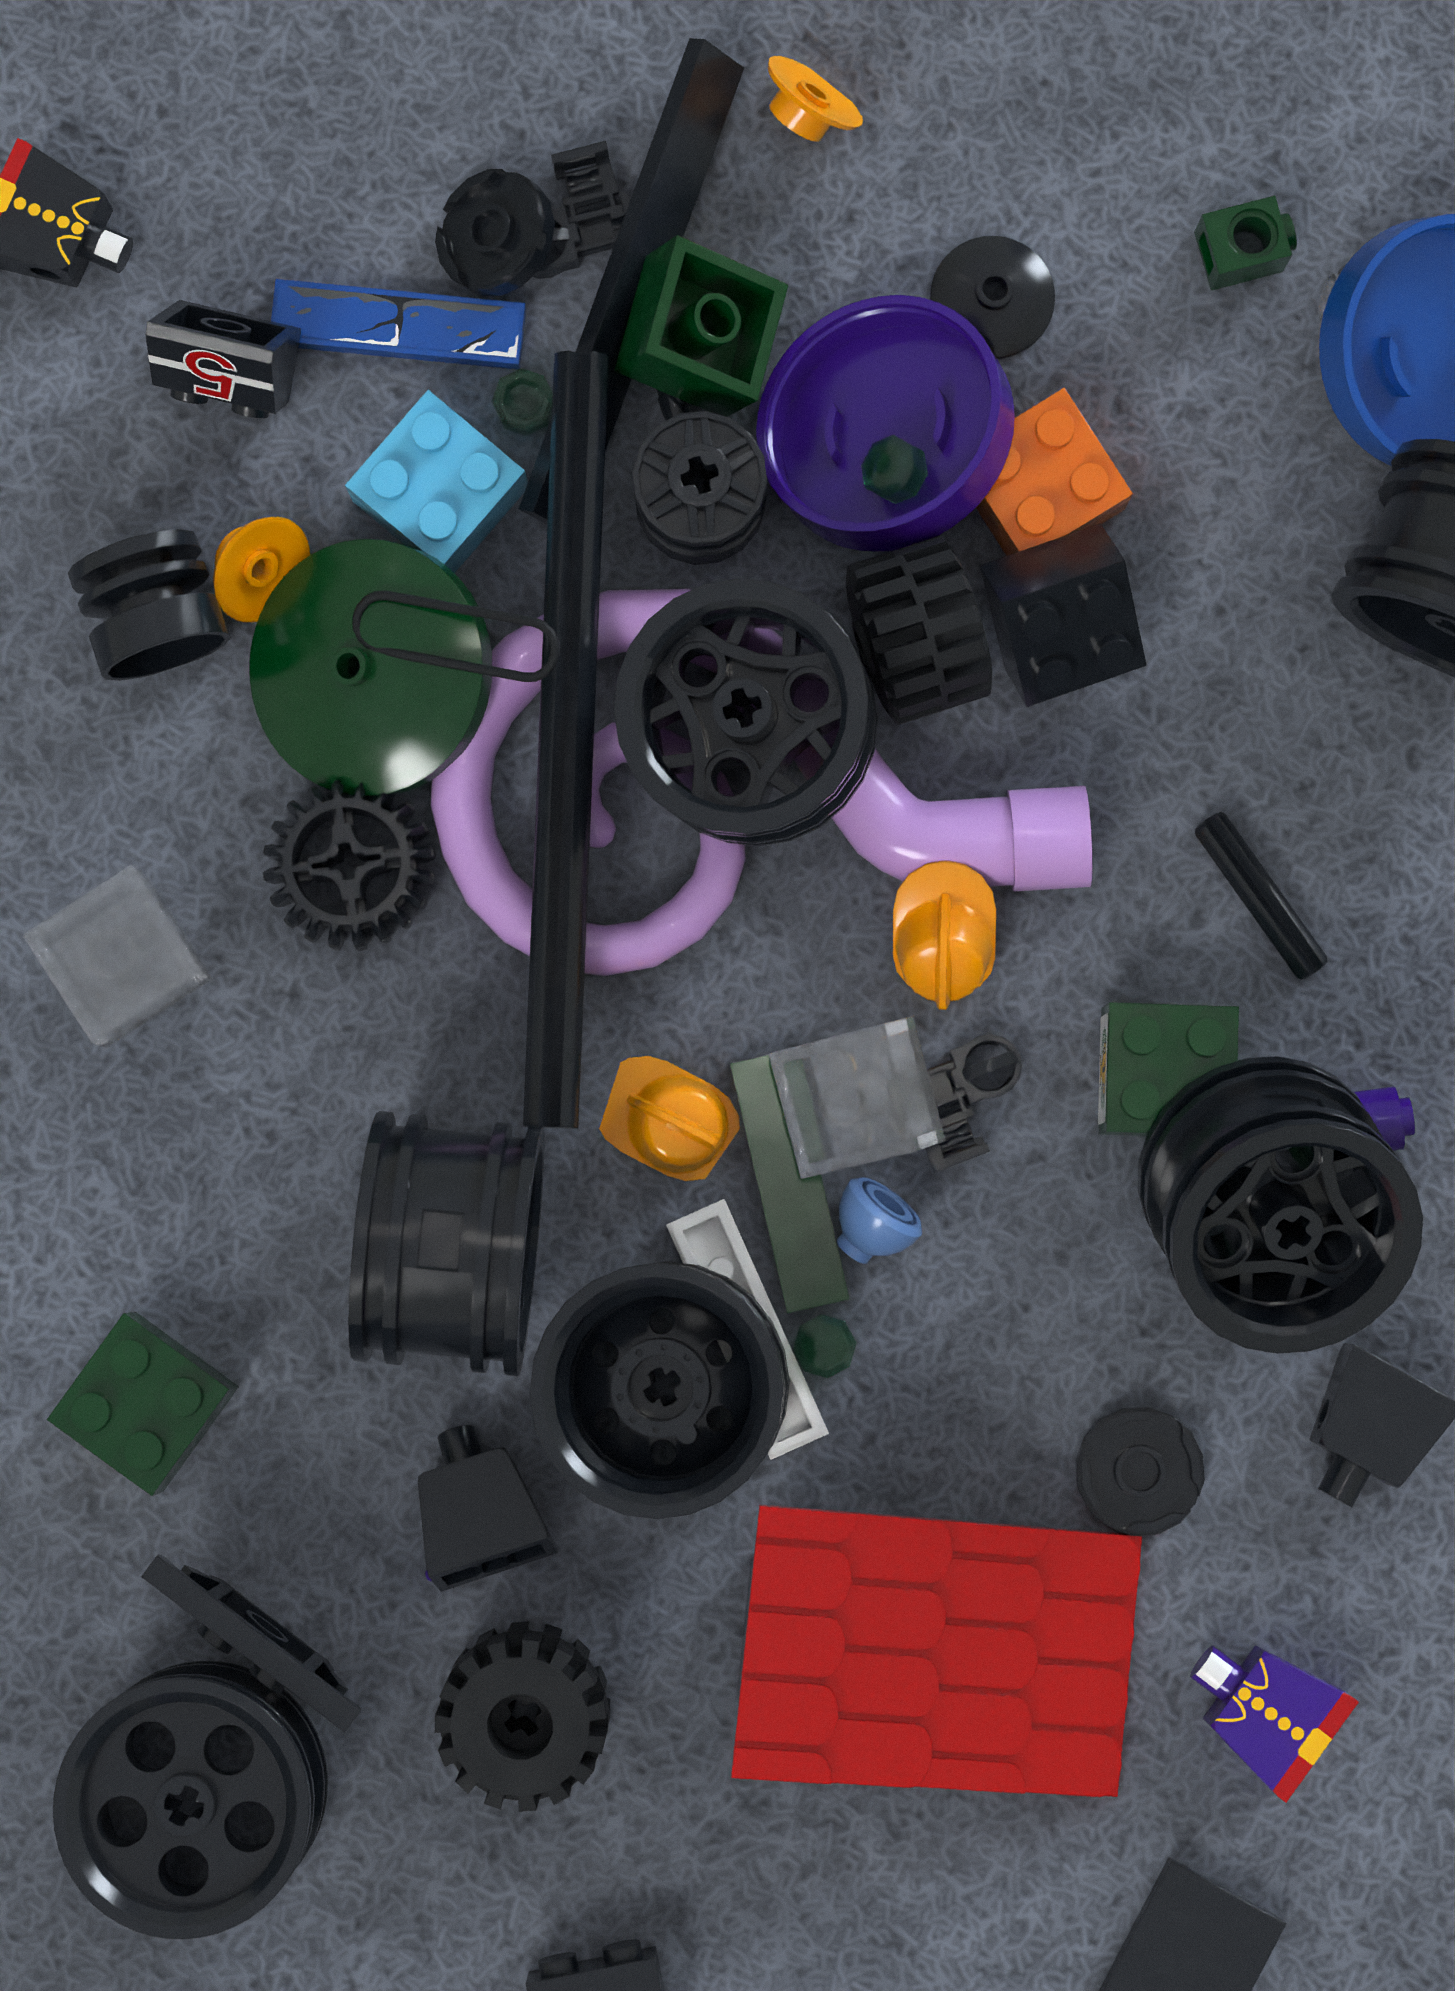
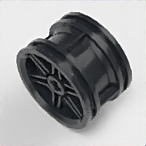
M664 1261L618 1269L591 1281L568 1299L544 1331L533 1359L529 1393L534 1426L545 1453L567 1483L592 1502L620 1514L664 1519L691 1515L717 1504L748 1481L775 1443L787 1411L790 1379L785 1349L774 1323L752 1294L727 1276L703 1266ZM659 1308L670 1310L675 1319L674 1327L665 1334L655 1332L650 1326V1316ZM716 1340L727 1342L732 1350L730 1361L722 1366L711 1364L706 1356L709 1344ZM608 1341L613 1343L618 1350V1359L611 1367L600 1366L595 1360L594 1352L601 1342ZM662 1367L665 1375L675 1371L680 1377L681 1383L674 1389L676 1401L668 1403L665 1395L657 1400L650 1393L649 1387L656 1382V1377L653 1373L656 1368ZM722 1406L731 1412L733 1422L729 1429L715 1431L709 1426L707 1416L712 1408ZM608 1407L618 1414L619 1424L614 1431L603 1432L596 1426L595 1415L599 1409ZM667 1440L674 1445L676 1458L673 1462L663 1465L653 1459L651 1449L655 1442Z

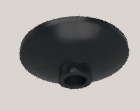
M983 236L960 244L942 260L932 281L930 300L939 302L965 317L982 335L995 357L1000 359L1019 354L1032 346L1043 335L1054 311L1055 290L1047 266L1032 249L1023 243L1007 237ZM990 282H997L1004 287L1006 295L998 301L990 300L984 295L983 287Z

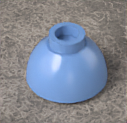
M863 1177L853 1178L848 1182L839 1203V1221L842 1234L838 1237L837 1244L849 1257L859 1263L867 1264L872 1256H889L905 1250L922 1235L921 1222L916 1212L891 1189L875 1180Z

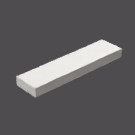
M725 1199L667 1224L668 1231L683 1263L700 1265L732 1279L754 1296L774 1323L785 1349L790 1385L786 1415L775 1443L768 1452L770 1460L829 1434ZM717 1340L728 1363L732 1357L731 1347L727 1342Z

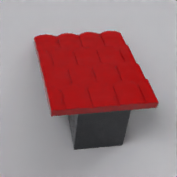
M759 1504L754 1559H751L739 1667L737 1687L738 1713L731 1778L816 1784L839 1783L1020 1794L1027 1792L1090 1797H1118L1142 1536Z

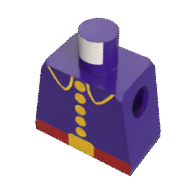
M1211 1646L1203 1653L1190 1674V1678L1217 1697L1204 1715V1721L1258 1778L1285 1803H1287L1359 1703V1701L1342 1689L1258 1646H1254L1241 1666L1217 1648Z

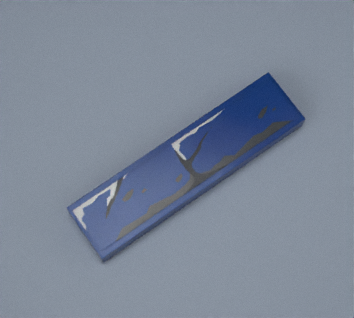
M276 279L271 321L302 328L298 347L301 349L520 370L526 305L520 302Z

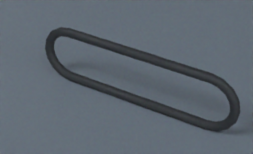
M374 591L364 596L356 605L352 617L353 631L357 640L365 648L413 662L521 682H537L547 677L554 670L560 656V642L555 630L547 622L526 615L392 591ZM379 600L398 602L535 627L547 636L550 643V655L547 663L536 672H521L407 650L376 648L367 644L361 637L360 621L365 609L371 603Z

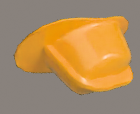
M939 861L924 864L909 873L897 889L893 907V959L897 973L915 993L928 1000L935 1001L939 1010H946L951 1001L960 1000L980 987L992 972L996 947V906L993 891L981 874L965 864Z
M651 1056L627 1058L620 1062L599 1129L605 1140L620 1152L666 1176L683 1181H693L707 1178L739 1131L740 1123L739 1115L730 1098L714 1085L668 1061Z

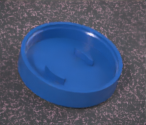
M1455 214L1405 221L1373 237L1345 265L1334 283L1323 312L1319 339V358L1323 384L1332 409L1341 425L1362 449L1392 466L1391 461L1396 450L1404 442L1415 439H1441L1455 442Z

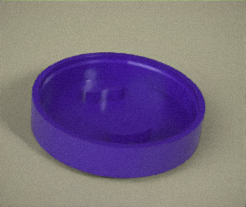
M907 295L878 296L864 299L833 311L804 331L786 350L773 369L761 397L756 425L757 445L765 459L766 476L770 485L805 527L817 536L844 548L871 552L892 551L939 536L963 520L989 493L1005 465L1011 448L1015 421L1014 401L1010 384L999 361L982 335L965 317L939 302L926 298Z

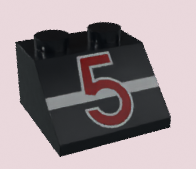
M178 300L147 321L145 335L152 385L171 389L170 396L182 402L205 404L208 402V398L231 403V410L236 414L251 418H267L269 413L276 414L289 402L302 328Z

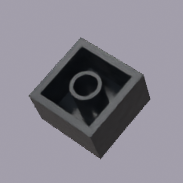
M1101 524L980 565L1003 664L1026 707L1147 666L1125 559Z

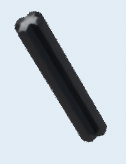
M1218 812L1199 824L1195 829L1196 837L1294 975L1302 980L1323 968L1328 962L1327 956L1227 815L1223 812Z

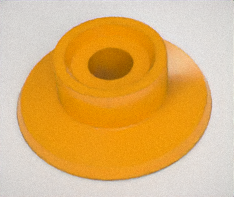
M772 56L769 58V75L780 88L769 104V107L774 116L788 129L805 139L819 142L830 126L843 130H854L863 124L862 115L854 103L811 68L783 56Z
M283 517L256 519L234 529L221 541L215 555L213 585L218 603L228 616L241 622H257L274 588L293 567L310 555L307 537L295 522Z

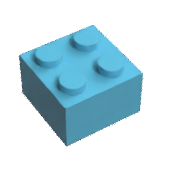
M427 390L345 484V487L352 501L401 543L428 553L455 573L523 495L528 480L523 468L430 390Z

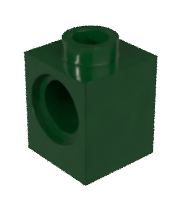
M1275 195L1202 214L1194 231L1211 291L1283 272L1292 257L1291 251L1296 250L1297 247L1293 221L1288 213L1280 214ZM1239 232L1255 234L1262 242L1263 251L1254 254L1242 251L1236 245L1233 235Z

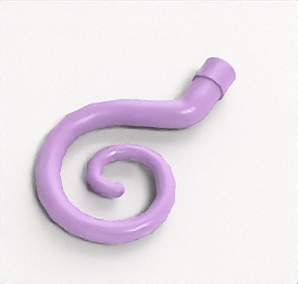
M691 589L607 590L601 592L599 595L597 660L627 652L628 647L649 618L673 598ZM544 614L539 616L538 619L543 620ZM524 625L508 634L492 650V666L521 672H536L542 667L543 632L535 627ZM755 628L746 649L760 654L782 655L783 638L773 629ZM730 632L719 637L726 641ZM701 655L689 661L717 674V662L711 656ZM492 676L488 705L474 738L466 750L432 780L431 810L442 856L466 904L504 943L530 956L532 888L513 871L497 837L491 804V790L495 756L511 723L541 691V680L537 682H521ZM816 679L803 682L796 689L794 695L795 706L805 712L819 710L827 702L829 696L828 686ZM615 722L610 723L594 734L590 847L603 848L612 842L616 832L613 817L603 807L599 792L605 774L621 763H627L618 742ZM666 728L660 729L665 756L692 752L690 740ZM839 728L822 736L831 748ZM812 745L794 759L807 781L815 775L824 762ZM875 748L863 783L846 807L832 818L860 856L880 871L901 881H904L909 873L924 864L951 861L965 864L983 876L990 887L1012 885L1013 891L1091 887L1092 837L1086 786L1007 790V797L925 801L918 799L904 786ZM720 771L717 777L719 792L725 796H734L725 775ZM693 772L676 774L681 782L692 791ZM699 833L700 852L693 875L671 900L641 920L610 925L587 923L585 974L609 976L656 967L701 940L732 903L746 860L745 845L728 844Z

